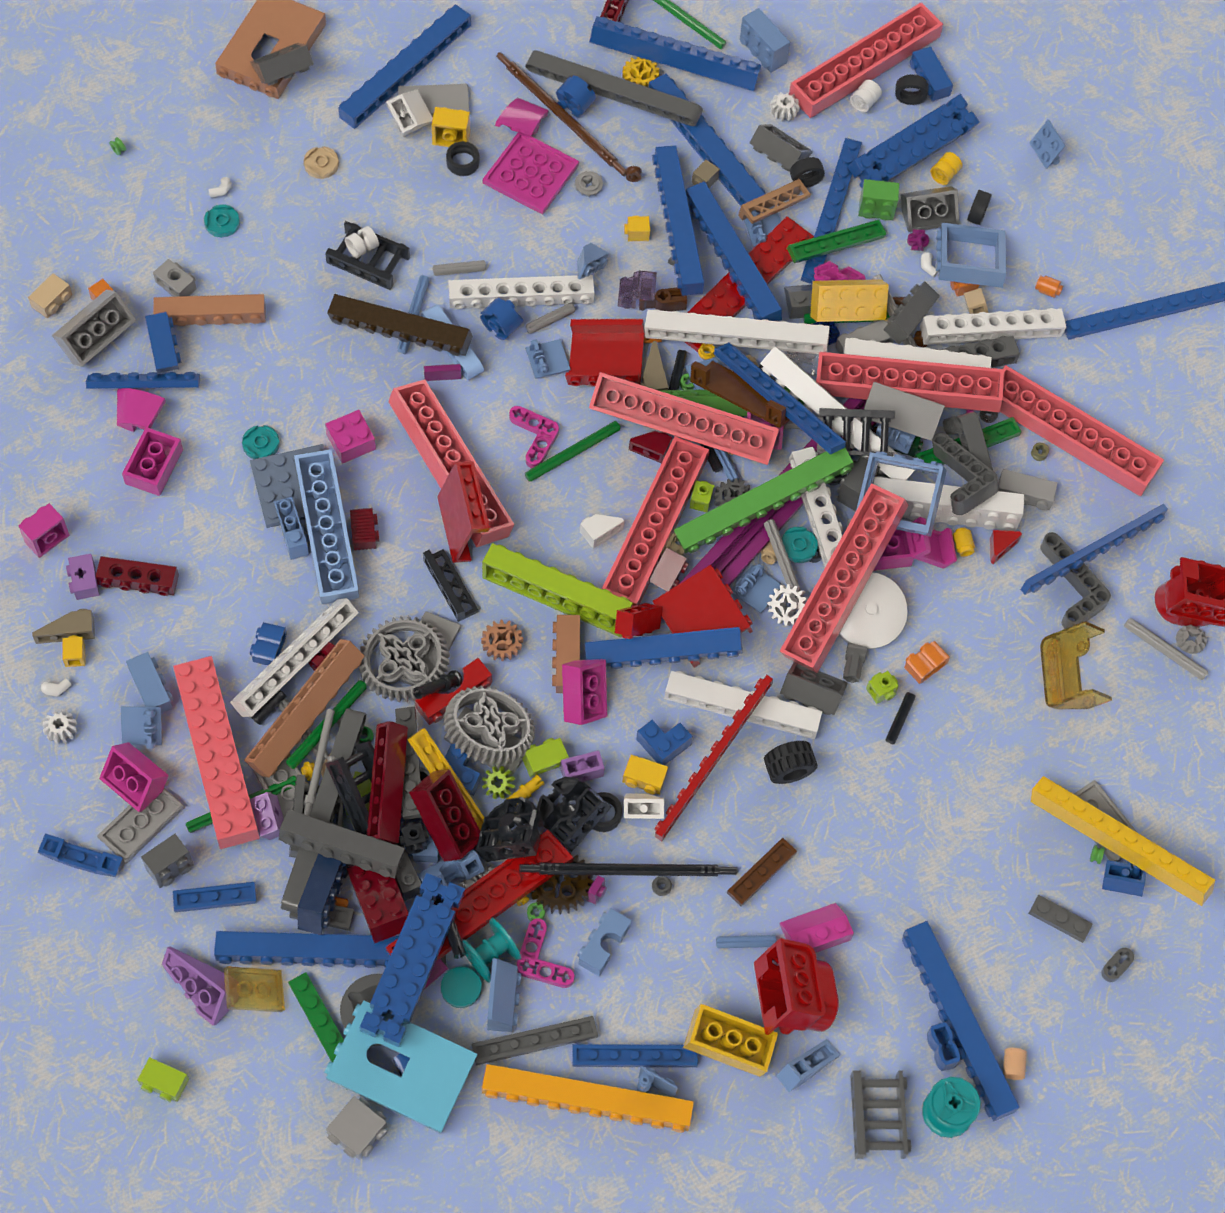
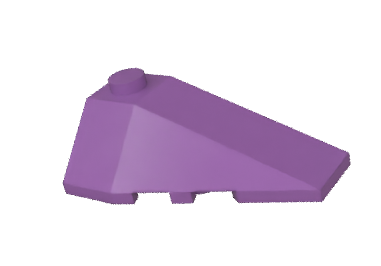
M171 946L167 947L162 966L173 981L179 983L184 989V995L187 1000L191 999L196 1006V1012L211 1025H216L236 1003L242 985L228 974Z

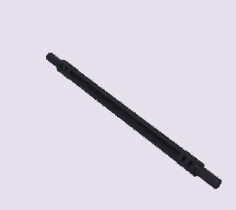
M539 862V864H519V872L539 873V875L717 877L718 875H737V867H718L717 864Z

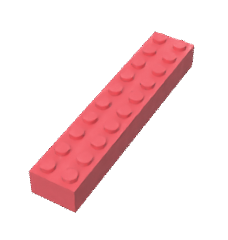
M920 2L791 82L789 95L794 94L795 99L799 101V107L812 118L858 89L865 80L876 78L911 56L912 52L920 50L938 39L941 35L943 23Z
M819 352L816 382L835 397L867 400L873 382H877L944 405V407L1000 412L1003 398L1004 369Z
M1005 365L1003 368L1004 382L1001 413L1009 418L1013 417L1016 422L1140 497L1159 471L1164 459Z
M601 372L589 405L591 410L765 465L769 463L779 431L778 428Z
M426 380L393 388L388 402L440 488L443 487L455 462L474 461L490 526L488 532L472 534L471 539L475 546L480 547L509 537L514 526L512 519Z
M674 436L602 589H607L618 597L622 596L632 602V606L641 603L650 584L649 579L659 563L671 535L674 533V529L694 490L696 480L698 481L705 467L709 449Z
M871 483L780 649L784 657L818 673L909 506L904 498Z
M212 656L174 665L173 668L220 850L260 839Z

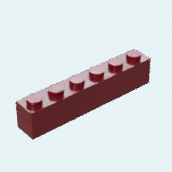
M387 721L376 726L367 836L391 844H398L408 727Z

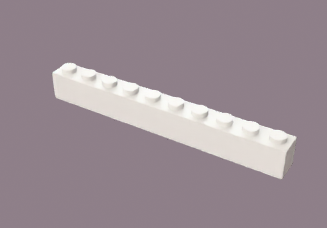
M657 309L647 310L644 327L645 338L724 345L729 342L737 347L769 350L778 347L781 351L812 354L827 352L829 341V326L735 318L731 316L724 317L712 314L702 315L677 311L670 312Z
M774 347L760 363L763 366L762 370L767 375L773 374L777 378L776 382L782 388L785 386L791 390L789 394L797 401L800 398L805 403L803 406L811 413L815 411L819 415V408L847 409L778 347ZM818 416L817 418H819L825 424V420H823V417ZM834 417L832 430L837 435L843 436L844 421H842V417ZM853 418V421H851L850 448L853 450L856 448L861 451L862 422L858 418ZM870 429L869 451L880 452L881 438ZM888 445V452H893V457L895 454H898ZM878 463L880 467L879 473L882 474L884 472L890 479L907 480L915 471L913 469Z

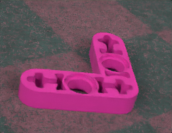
M521 406L512 407L509 411L511 423L537 434L526 453L525 459L526 465L533 468L544 461L559 434V426L555 421ZM518 413L521 414V416H518L517 418L514 417V414H515V415H517ZM535 419L539 421V424L531 426L529 421ZM551 428H554V431H551L550 433L547 432V429L550 430ZM544 441L547 443V446L540 448L537 446V443ZM537 452V460L531 461V458L533 459Z
M539 918L533 919L528 925L520 951L522 959L517 961V972L521 973L523 977L561 988L572 986L574 983V972L571 969L538 959L547 926L544 920ZM539 924L542 930L538 931L536 939L533 937L534 928L532 927H536ZM528 943H535L538 948L535 952H528L526 945ZM525 962H528L529 967L535 968V964H537L538 967L536 970V974H533L534 969L527 968V970L524 971L523 967L520 965H524ZM543 967H548L551 970L549 977L540 975V970ZM555 970H558L557 975L564 976L565 973L568 974L570 980L567 979L566 982H562V978L556 976V980H553Z

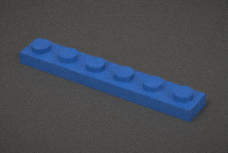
M114 372L109 375L92 373L86 379V389L199 387L200 374H195L194 372H185L184 374H176L175 372H167L165 374H158L156 372L120 374Z
M573 1044L572 1067H697L698 1053L683 1048L684 1045Z

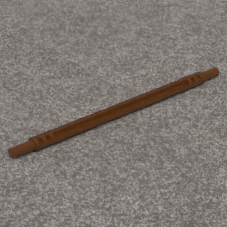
M501 52L496 55L516 79L545 104L610 167L613 166L623 177L626 176V169L617 161L618 159L520 69L515 62L510 61Z

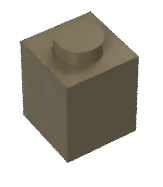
M705 160L693 172L692 184L697 185L705 181L710 188L718 180L720 169L708 160Z

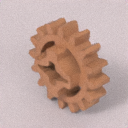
M500 620V624L493 621V626L487 625V631L482 632L481 644H484L483 651H487L488 657L494 655V660L498 657H501V661H504V657L511 660L512 654L517 656L518 650H522L521 643H523V637H520L522 636V631H517L516 624L511 626V621H508L506 624H504L503 620ZM513 636H514V638H515V643H514V644L512 643V637H513ZM490 637H492L493 640L492 644H490L489 642Z

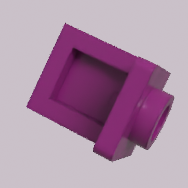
M599 875L596 877L588 891L589 900L587 901L596 905L599 899L603 898L607 890L605 878Z

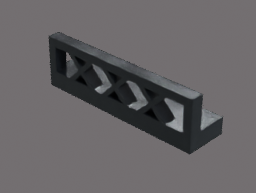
M430 549L423 552V561L457 621L459 622L478 613V608L444 549L434 554L431 553ZM442 556L445 560L444 566H439L435 559ZM444 572L453 574L452 582L447 581ZM453 587L462 590L461 597L455 595ZM461 603L470 604L472 609L465 612Z

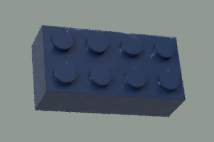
M318 853L297 907L299 930L322 935L324 928H328L330 911L334 912L337 900H335V897L341 894L343 887L342 879H346L348 875L346 869L349 868L347 867L348 864L331 857H324Z

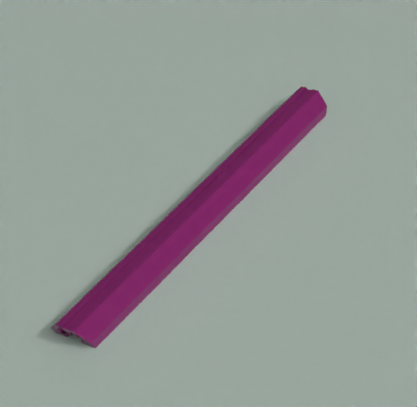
M849 398L843 406L847 409L864 410L867 400ZM871 422L872 428L877 424V422ZM811 439L803 449L813 447L814 451L817 452L818 443ZM789 463L779 475L791 470V464ZM802 497L795 501L789 500L784 503L783 507L777 510L773 508L767 511V515L759 519L756 517L750 520L748 525L744 527L738 526L733 529L734 531L731 534L722 536L680 583L707 566L712 565L714 570L718 568L723 576L721 579L722 583L730 586L770 542L764 523L768 520H774L779 532L803 506Z

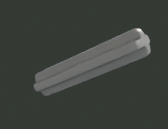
M484 260L433 266V274L435 276L486 270Z
M568 303L527 323L526 329L532 334L574 313L575 307L572 303Z

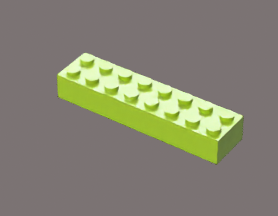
M492 543L482 561L483 579L567 615H580L581 621L618 637L622 636L621 634L614 633L617 610L632 606V602L629 599L613 595L607 589H599L590 582L578 580L574 575H566L555 567L545 566L536 559L531 560L520 552H512L500 544Z

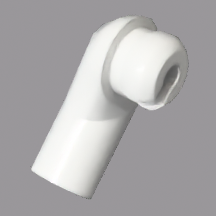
M229 177L221 178L219 187L209 189L210 198L227 194L232 186Z
M925 252L921 256V268L932 277H935L939 271H936V268L932 266L933 255L930 252Z
M65 678L59 684L44 682L41 684V690L45 695L57 697L72 685Z

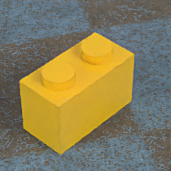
M631 754L622 782L628 787H638L644 789L646 793L660 795L668 766Z

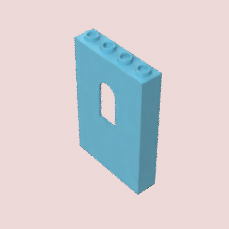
M363 1000L361 1005L357 1004L353 1012V1016H355L353 1023H348L343 1034L346 1037L343 1043L339 1042L334 1051V1054L337 1055L334 1062H329L325 1069L326 1079L441 1134L478 1054L411 1022L409 1024L404 1022L403 1024L406 1027V1033L400 1047L385 1042L383 1040L384 1035L378 1033L375 1038L360 1032V1025L366 1011L369 1013L373 1011L370 1008V1003ZM391 1014L383 1016L386 1022H388L389 1019L393 1020ZM373 1044H382L409 1057L410 1060L402 1076L399 1077L370 1063L367 1059L368 1048Z

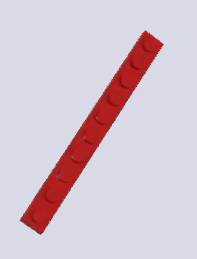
M766 675L764 679L760 678L754 687L756 688L755 692L746 697L743 709L736 711L732 718L734 721L731 726L727 725L721 734L723 735L721 740H716L710 749L712 753L709 757L705 756L699 765L701 767L700 770L691 775L688 780L690 783L688 787L681 789L677 796L678 801L676 804L669 806L665 813L667 816L664 821L660 820L655 826V838L661 842L664 840L772 686V677Z

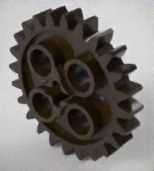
M576 855L573 858L574 861L571 862L585 863V860L583 859L579 861V856ZM554 875L531 892L533 893L532 900L537 899V905L543 904V910H547L550 907L552 914L555 909H558L559 915L562 914L563 909L568 914L570 913V908L577 911V904L584 906L583 899L589 900L588 891L594 882L592 879L593 875H578L576 878L564 875V881L562 882V875ZM561 883V885H560V890H559V896H558L557 898H555V896H556V894H557V892H558V884ZM546 887L553 888L551 891L544 890ZM565 892L572 893L570 896L563 895Z

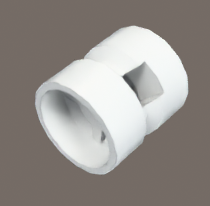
M865 80L859 89L852 94L850 102L859 112H867L881 97L882 90L876 82Z
M369 226L358 230V234L353 233L345 238L346 246L354 258L364 255L366 250L371 251L379 246L377 236Z

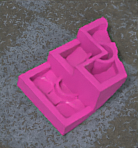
M516 98L504 109L497 119L495 126L505 125L512 131L532 136L538 132L540 122L543 118L547 117L549 110Z
M831 261L814 268L815 281L866 280L865 275L850 266L839 270L838 266Z
M118 388L117 426L132 432L137 427L143 430L146 427L151 429L166 402L165 398L141 390Z

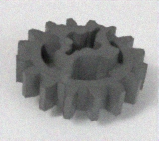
M735 478L734 482L727 479V484L721 482L720 487H716V493H714V505L719 507L748 492L750 485L744 486V480L738 483L737 478Z

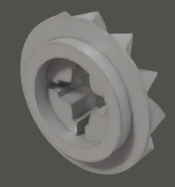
M582 172L575 179L576 191H579L581 195L586 194L588 197L593 194L597 195L602 189L603 180L595 172ZM592 181V186L586 188V184Z
M1190 624L1189 626H1183L1177 632L1176 642L1184 652L1196 654L1205 648L1207 638L1205 637V632H1202L1199 626L1194 627ZM1189 635H1190L1191 637H1194V636L1196 637V636H1197V638L1195 639V642H1194L1193 640H1190V641L1188 640V641H1187V639L1189 638Z

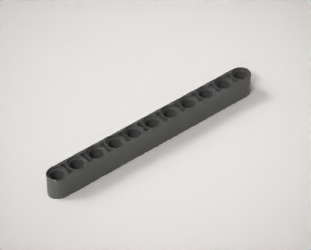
M533 50L525 65L526 69L530 72L564 83L569 76H578L588 84L587 88L589 91L593 90L597 95L689 126H696L703 112V108L696 103L541 51Z
M351 709L345 710L330 756L335 755V758L344 757L347 760L355 755V745L359 744L366 722V713ZM326 767L310 817L332 824L340 801V795ZM299 847L281 901L282 910L297 913L298 904L318 853L306 851Z

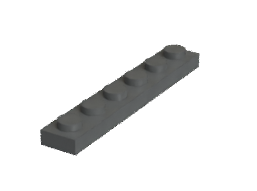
M415 706L395 709L396 723L408 727L407 736L409 739L418 732ZM408 740L402 798V816L404 820L421 818L409 794L421 782L420 758Z
M589 1016L471 1044L473 1052L478 1054L475 1063L476 1065H481L598 1038L594 1017Z

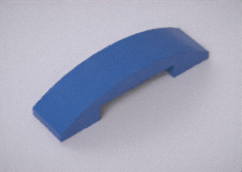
M46 833L38 850L39 854L62 864L110 877L117 876L123 857L104 851L99 853L65 842V839Z

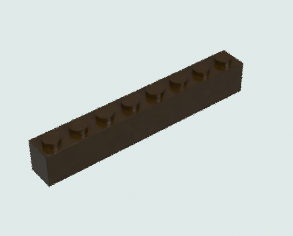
M334 294L327 311L331 321L337 325L346 324L353 329L361 328L368 333H380L387 338L395 337L402 342H414L418 346H429L436 351H448L455 356H459V354L466 356L473 338L468 328Z

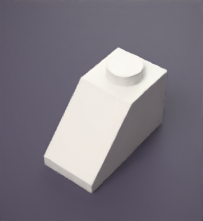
M599 514L586 517L580 524V533L593 549L624 529V520L622 518Z
M626 793L624 797V818L664 819V798L649 794Z

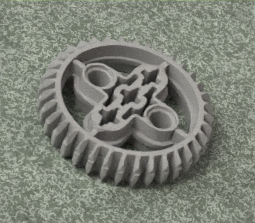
M408 615L406 620L402 616L397 621L393 617L390 623L385 620V625L379 624L378 630L373 628V634H367L368 640H363L364 646H360V651L365 656L359 667L362 679L365 680L366 685L369 686L372 692L375 691L378 696L382 694L384 699L389 696L390 701L396 698L397 702L400 703L401 699L404 698L405 702H408L411 697L415 701L416 698L413 693L418 692H413L415 687L440 679L439 675L448 672L447 665L450 663L448 659L450 653L448 652L449 647L446 644V639L441 632H438L436 626L433 627L430 622L426 624L424 619L419 622L417 617L411 620V617ZM401 631H418L424 635L413 634L405 642H402L391 634ZM433 641L437 649L438 660L436 667L428 676L429 668L422 658L428 653L429 643ZM380 643V652L386 659L380 664L378 676L375 677L371 669L370 660L375 647ZM418 644L422 645L419 648H414ZM388 670H394L390 674L386 673ZM403 675H405L412 682L418 683L416 685L403 688L391 687L384 684H394L400 680V677H402Z
M482 685L479 688L474 686L470 689L467 687L465 691L461 690L459 694H456L450 700L445 710L443 725H445L444 731L447 732V737L451 738L450 743L455 744V749H461V754L466 753L467 759L472 757L475 762L477 760L481 761L482 765L487 762L489 766L495 763L498 767L500 764L505 766L508 763L512 764L514 761L518 762L520 758L525 756L526 750L530 749L535 736L534 720L531 719V714L527 713L528 708H522L523 703H518L517 698H511V694H504V690L499 692L497 688L492 690L489 686L484 689ZM469 704H475L473 712L467 713L461 719H457V712L460 708ZM517 732H521V741L517 745L504 748L506 744L505 739H510ZM473 739H480L481 744L477 743Z

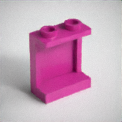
M919 517L912 522L926 525V518ZM946 528L943 531L933 529L931 536L908 532L912 558L942 569L957 561L952 529Z

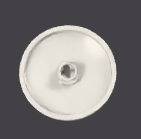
M872 573L839 635L846 642L867 646V649L883 647L896 639L905 626L908 612L905 596L899 586L884 575Z

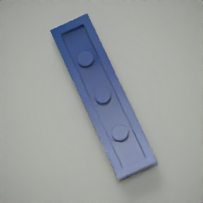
M255 882L173 890L174 912L257 904Z

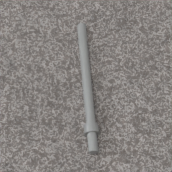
M327 709L309 792L304 800L305 810L303 815L309 817L316 799L335 712L332 709Z

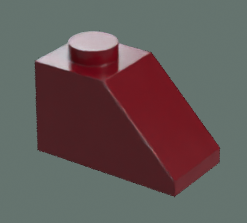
M656 430L630 439L629 450L662 464L672 443V437L667 433Z

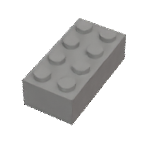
M105 290L52 336L74 365L84 366L132 325L136 319L116 291Z

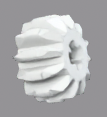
M780 92L779 95H775L770 103L771 114H774L775 119L781 118V121L784 119L788 121L791 118L795 119L800 108L798 99H795L794 94L789 95L788 92L786 94Z
M54 710V716L47 715L48 721L43 722L45 727L43 733L47 735L49 741L54 740L55 744H58L60 740L66 744V739H73L72 733H77V728L75 727L77 722L73 719L71 713L66 715V712L62 710L58 714Z

